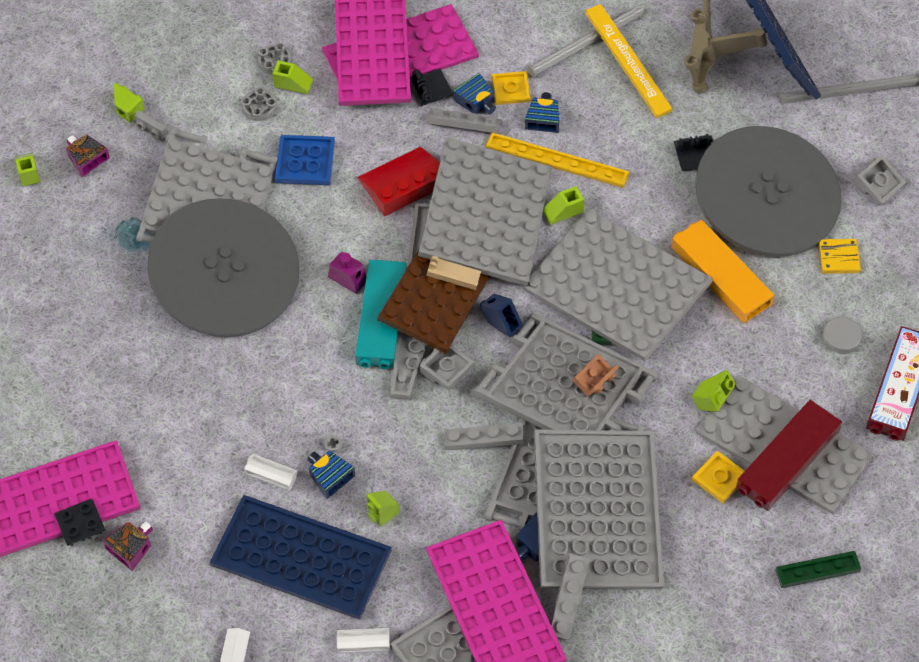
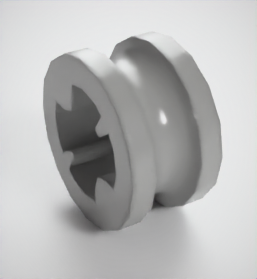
M331 435L325 439L324 446L326 452L331 451L337 454L341 451L342 441L338 436ZM330 442H335L336 447L332 448Z

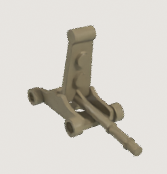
M702 0L703 10L695 9L691 13L692 21L695 23L691 55L686 56L684 59L685 66L690 70L694 81L692 84L693 89L698 94H702L708 89L706 78L709 70L715 66L716 57L755 47L763 48L768 44L762 28H757L751 32L713 37L711 35V0Z

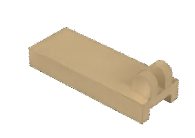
M432 256L426 276L476 290L481 271Z

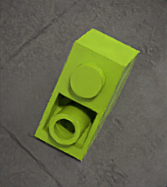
M278 60L272 73L274 87L308 94L313 83V78L293 63Z
M118 83L114 84V103L117 115L131 123L138 111L142 112L145 110L143 99L138 94L135 95L130 92L127 87L121 86Z
M33 152L15 156L22 187L39 183L40 178Z
M577 186L559 192L543 208V213L550 225L584 213V198Z
M724 370L700 382L691 397L699 410L718 412L736 383L729 370Z
M387 491L372 492L366 495L367 515L373 523L377 522L382 526L400 513L399 504Z

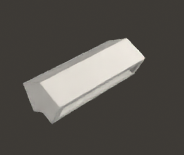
M255 454L248 458L244 468L245 474L287 490H291L298 470Z
M240 628L227 629L220 662H244L250 636L249 631Z
M389 628L337 630L338 653L390 651Z

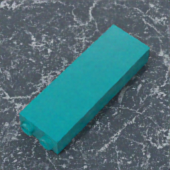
M369 259L355 354L356 365H360L363 368H369L370 366L381 369L394 368L398 330L377 319L405 273L407 262Z

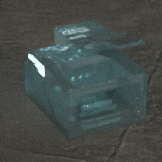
M131 217L128 222L122 220L115 228L116 234L113 240L119 237V246L132 252L140 243L136 241V237L142 221L136 217Z

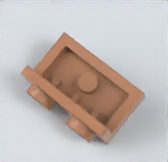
M597 354L572 381L587 397L592 393L597 395L605 387L603 383L605 381L609 383L616 376L614 372L619 367L617 365L611 367L600 354Z

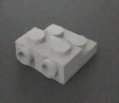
M883 155L877 159L875 157L871 158L865 163L868 167L858 169L854 173L856 177L852 179L863 194L867 192L878 205L882 204L906 183Z
M451 345L447 354L434 349L428 358H424L420 363V374L432 383L436 384L438 382L450 391L475 366V362Z

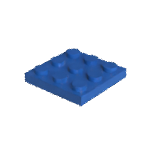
M281 135L275 182L330 185L335 137Z

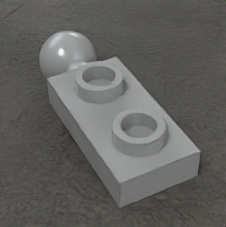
M141 111L134 115L136 126L141 131L146 130L153 138L168 141L170 132H168L165 125Z

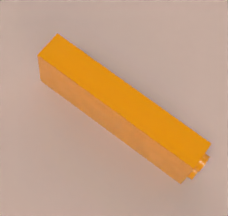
M702 219L690 224L687 229L673 236L671 248L688 265L712 277V283L709 288L743 324L773 305L775 295Z

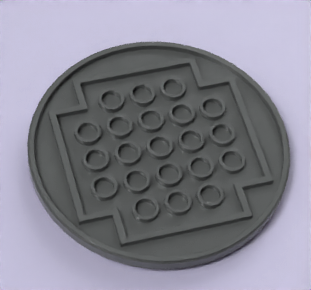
M748 126L732 130L719 137L709 146L697 168L695 180L696 195L704 216L711 226L726 240L751 253L771 257H784L806 252L817 246L822 239H825L838 220L842 196L840 184L833 167L815 146L789 131L769 126Z
M226 198L206 199L182 207L168 217L157 230L148 254V278L153 293L160 305L172 318L182 325L211 336H242L268 326L288 307L295 294L299 280L298 254L288 232L269 213L240 200Z

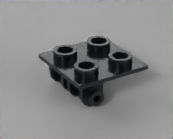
M440 68L422 74L419 70L412 72L410 86L420 106L453 96V92Z
M705 134L699 137L696 135L694 138L690 136L689 138H679L674 141L681 171L698 168L705 151L713 142L712 135Z
M92 498L54 513L67 546H73L76 542L85 541L86 538L91 539V536L98 533L102 534L103 531H106Z

